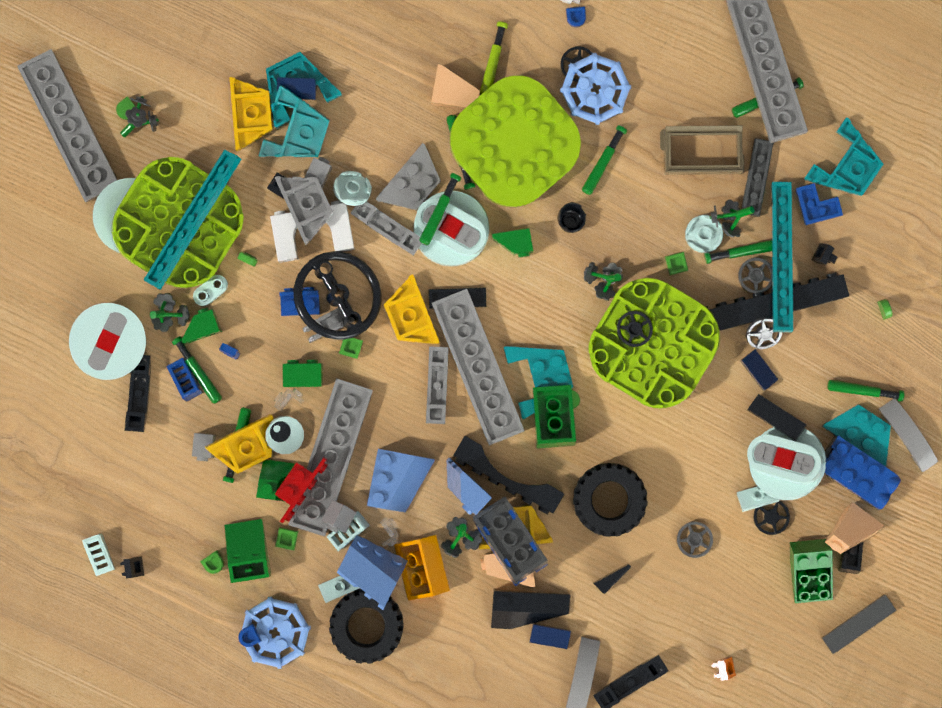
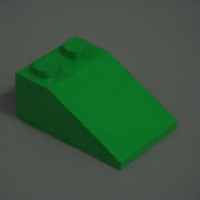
M571 385L533 387L536 447L575 446L576 434Z

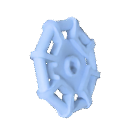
M595 52L586 58L568 65L569 69L560 92L563 94L572 116H577L594 122L595 125H600V122L623 113L625 101L629 90L632 88L619 61L616 62L597 55ZM592 63V70L581 73L578 70ZM597 63L608 66L611 69L608 72L597 69ZM614 71L621 83L620 86H616L611 77ZM574 75H578L579 79L576 88H570ZM595 83L601 87L599 94L591 92L592 84ZM621 90L617 104L612 101L615 91ZM570 92H576L580 100L578 106H576ZM607 104L612 107V109L599 115V108ZM583 105L594 109V114L580 109Z
M271 596L250 610L245 611L246 615L242 629L251 625L252 619L257 622L256 630L262 640L258 643L261 647L258 653L254 646L245 647L252 658V662L282 669V666L305 654L304 648L311 626L307 624L297 607L298 604L273 599ZM269 607V614L261 619L256 616V614ZM274 607L289 611L286 615L274 612ZM292 613L300 627H294L291 623L289 616ZM274 627L278 628L277 631L280 632V636L277 635L275 638L270 633V630H273ZM297 631H301L298 645L296 646L292 643L294 634ZM291 647L294 650L281 658L280 652L284 649ZM264 650L276 653V659L262 656L261 654Z

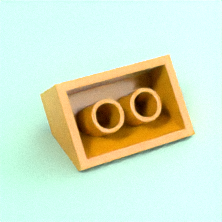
M436 535L394 545L396 554L408 561L402 572L408 601L432 597L450 591Z

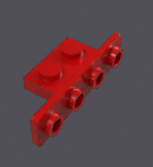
M323 457L313 473L296 462L275 493L276 496L290 505L281 518V523L291 520L295 514L292 511L294 507L302 504L306 498L303 495L305 491L313 488L317 482L314 479L318 473L322 474L328 466L325 463L327 458Z

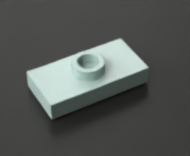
M758 486L737 492L742 512L779 502V499L768 496Z
M341 576L318 585L325 603L359 589V587L352 586Z

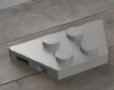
M424 143L420 145L377 196L376 200L378 202L416 211L441 182Z
M276 176V182L306 245L331 217L333 211L317 177L286 178Z

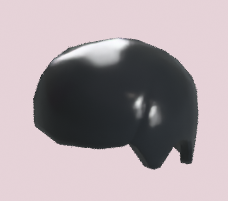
M570 202L559 210L557 221L565 232L575 233L584 227L586 213L580 204Z

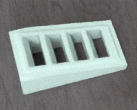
M359 511L356 512L354 520L350 524L355 533L348 528L346 533L349 538H347L342 531L338 530L337 534L343 540L342 544L336 538L335 532L332 531L326 536L337 551H340L356 535H359L370 526Z
M102 533L82 540L96 576L115 570ZM93 542H99V545H96L94 547L90 546V544ZM100 548L102 549V552L97 554H93L92 552ZM105 556V559L96 562L95 558ZM107 562L108 566L101 569L98 568V565Z

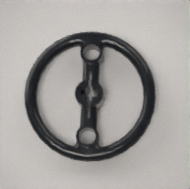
M332 251L315 256L302 267L294 284V303L299 316L311 330L326 338L344 340L360 335L374 323L381 308L382 293L375 273L364 261L349 253ZM329 261H343L352 264L368 279L372 289L373 302L370 313L364 321H361L360 314L351 308L347 300L349 298V290L345 285L337 283L332 274L333 266ZM320 267L326 268L327 274L322 273ZM314 269L315 276L323 280L328 289L326 295L327 302L333 307H338L343 316V326L347 330L336 331L323 327L308 313L304 305L302 290L304 281L311 270ZM348 317H353L355 324H351Z

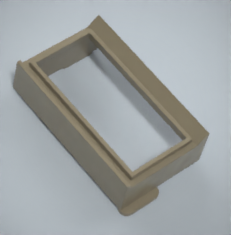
M743 125L666 126L660 132V148L664 150L665 175L743 174ZM736 135L737 165L671 166V136Z

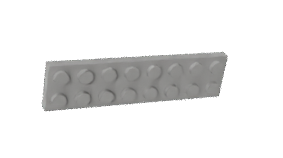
M726 0L769 142L774 143L806 134L808 132L767 0Z
M50 49L17 67L84 201L87 203L97 198L102 190L109 184L117 181V178L53 50Z
M462 290L433 302L432 306L488 444L492 445L524 432L525 430L468 290Z
M336 378L307 469L313 473L323 457L327 458L325 463L328 466L322 474L318 473L314 479L317 482L313 488L305 491L303 495L306 498L302 504L294 507L293 511L295 514L288 525L324 537L326 536L328 524L324 523L322 519L331 501L337 502L373 390Z

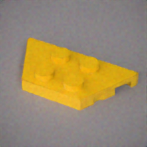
M229 77L235 150L240 151L273 131L270 93L267 90L257 88L234 77Z
M412 274L384 304L398 341L439 344L437 334Z
M269 414L205 446V449L235 473L239 474L272 457V449L266 441V429L271 424L273 415Z
M532 506L513 507L537 544L553 543L552 537ZM482 537L483 541L480 543L479 549H490Z

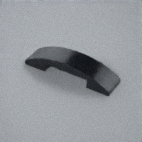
M143 355L139 364L130 372L128 410L126 412L124 431H145L151 377L150 355Z
M658 654L618 677L593 696L601 708H611L626 696L666 674L669 670Z

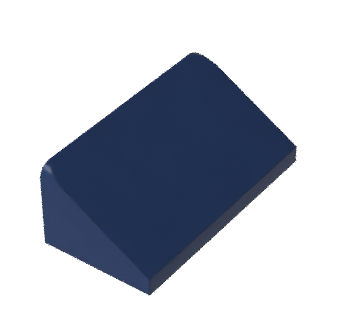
M277 77V93L279 86L283 85L302 100H316V79Z
M756 349L740 360L762 391L768 389L778 380Z
M533 623L529 643L568 649L571 630Z

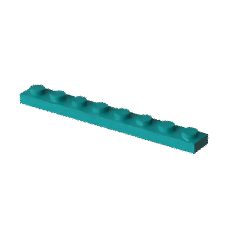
M226 150L223 151L145 276V282L159 290L162 289L242 160L239 156Z
M772 182L773 332H793L792 182Z

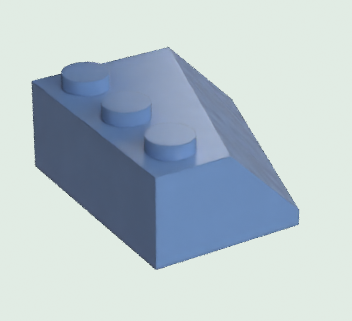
M378 449L367 506L406 512L435 459Z
M448 458L446 460L448 488L463 503L462 508L468 514L474 513L477 515L492 498L491 495L455 462Z
M356 535L337 573L352 586L361 588L365 592L364 595L368 599L373 598L379 603L378 607L383 610L408 561Z

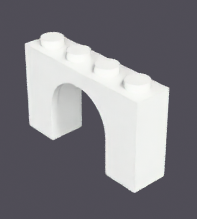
M333 201L330 205L333 214L326 223L332 232L335 252L355 250L347 204L341 201ZM274 212V216H270L278 262L299 260L295 242L297 226L291 212Z

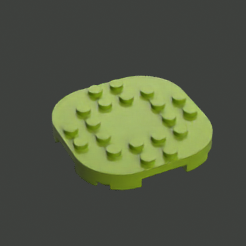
M526 76L505 77L489 87L457 116L451 127L449 142L451 153L457 164L464 169L490 201L505 207H521L539 198L572 169L579 157L581 147L580 134L572 118L541 83Z
M178 157L157 159L144 167L119 204L112 219V238L120 254L148 273L209 174L193 165L190 161ZM228 185L222 190L165 282L167 285L189 288L208 281L216 273L235 239L239 236L244 218L241 202Z
M654 278L637 279L624 285L615 294L610 306L593 331L589 342L592 367L605 382L630 395L641 404L659 409L672 407L687 399L696 388L718 350L720 330L716 318L702 303L662 280ZM629 311L645 313L653 324L652 337L647 343L639 347L625 344L617 333L619 319ZM634 314L636 321H646L643 316ZM631 315L626 316L621 325H628L631 322ZM647 323L643 326V332L648 337L650 328ZM621 328L623 337L629 341L630 335L627 330ZM639 335L634 337L631 343H641L645 339Z

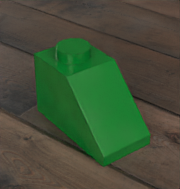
M530 228L492 234L493 241L511 254L518 255V258L529 257V253H533Z
M209 308L198 310V314L193 316L182 338L183 344L221 333L215 311L209 310Z

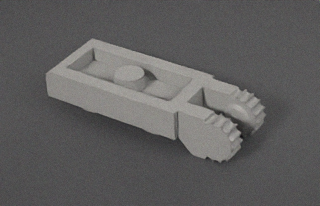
M338 308L315 320L323 327L336 331L344 327L343 316ZM348 317L350 323L355 321L353 317ZM306 326L303 328V331L309 332L311 329ZM319 334L312 335L308 341L312 343L323 336Z

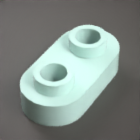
M214 275L199 286L193 293L195 303L200 306H207L222 295L228 288L226 278L221 275ZM216 281L221 282V286L219 288H216L214 286V283ZM201 293L206 294V298L204 300H201L199 298V295Z

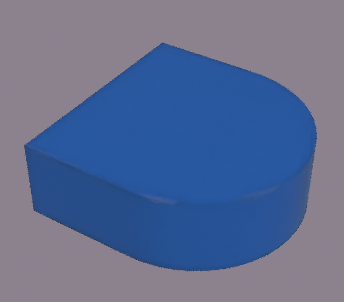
M585 6L566 8L567 22L570 26L577 28L585 23Z
M222 343L219 351L235 360L240 355L237 349L225 343Z
M254 624L242 629L238 636L239 642L245 647H251L262 641Z

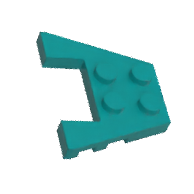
M301 52L266 68L273 122L276 129L290 122L284 106L275 102L277 96V77L316 79V86H319L327 103L342 96L341 92Z
M280 85L275 102L294 109L284 143L282 145L264 139L258 156L319 157L330 119L285 86Z
M846 117L836 133L851 142V146L831 175L814 164L804 177V180L862 196L884 164L861 137L862 135L855 129L850 119Z
M504 347L508 364L525 359L528 360L535 387L571 385V388L574 387L564 350ZM533 399L518 403L522 419H526L534 413Z

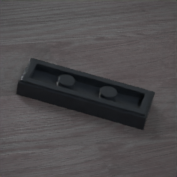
M486 288L429 289V309H434L432 306L433 302L465 289L468 290L474 307H487Z
M760 394L756 396L748 408L750 413L795 442L807 427L805 423Z

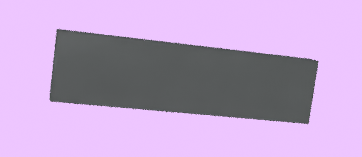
M757 138L754 139L741 209L753 206L755 212L750 215L760 217L774 143Z
M884 594L824 635L822 640L831 653L835 654L897 610Z

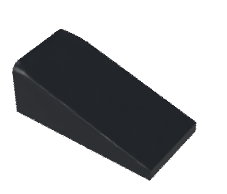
M863 542L841 553L840 572L859 574L861 572Z
M627 563L596 580L593 584L604 594L631 566Z

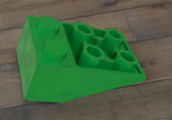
M263 519L224 525L230 582L236 583L270 577L271 570Z
M827 539L790 542V565L794 603L833 600L832 548L825 543Z

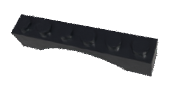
M467 436L463 437L453 455L456 457L455 461L463 466L466 463L473 467L471 471L480 476L483 473L489 476L488 481L497 486L499 483L505 485L506 488L504 490L512 495H515L517 492L523 496L521 500L530 505L534 502L539 505L538 510L547 515L549 512H555L564 496L563 492L549 484L526 485L506 478L489 462L482 445Z

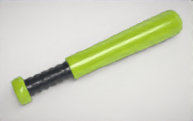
M497 22L498 30L495 42L491 48L480 94L484 93L494 84L502 49V38L505 29L508 28V24L505 22Z

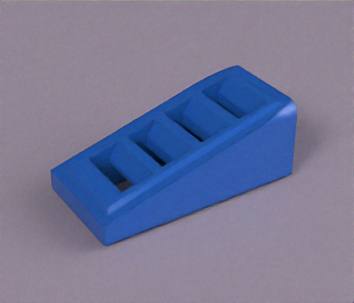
M182 357L166 367L182 399L187 402L203 392L185 362L186 360ZM182 366L184 367V369L178 371L177 373L174 372V370ZM187 373V376H185V377H183V378H181V379H178V377H180V376H182L183 374ZM189 380L191 381V382L188 383L187 385L182 386L183 383H185V382H187V381H189Z

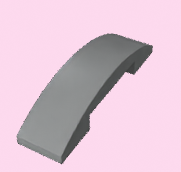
M367 201L362 205L355 206L351 212L353 216L413 256L422 244L419 241L420 237Z
M429 346L426 423L445 424L448 347Z
M895 398L879 408L888 424L893 427L911 453L912 459L921 472H924L938 462L918 427Z
M581 637L566 708H586L599 652L600 641Z

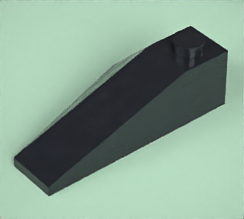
M493 589L491 628L514 629L569 614L570 594Z

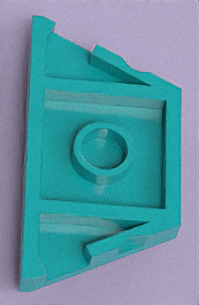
M859 404L822 425L827 431L835 436H840L886 466L891 425Z

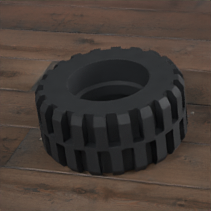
M617 463L598 464L588 469L577 481L578 483L573 492L575 513L581 523L593 533L605 537L621 536L632 531L635 526L637 527L642 517H644L645 509L648 505L647 490L643 485L642 479L628 467ZM608 481L617 482L622 485L628 495V505L625 511L614 518H606L599 515L592 504L594 490L600 484Z
M357 589L345 595L333 609L329 621V632L333 645H336L337 651L345 655V658L360 664H372L373 662L384 660L385 657L391 655L395 648H397L404 629L403 615L398 604L393 601L391 596L382 610L378 607L379 603L373 598L368 599L362 589ZM361 608L375 609L382 615L385 622L383 635L379 640L371 644H363L356 641L349 632V619L355 611Z

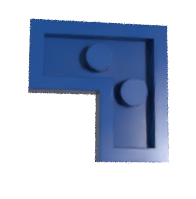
M815 183L795 189L805 226L843 216L839 198L835 197L819 201Z

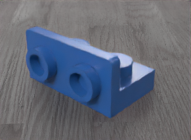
M314 287L303 288V301L310 315H320L319 291H315ZM285 288L284 292H279L281 316H299L294 303V288Z

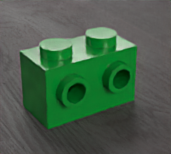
M287 360V364H283V387H323V364L318 363V360H306V364H299V360Z

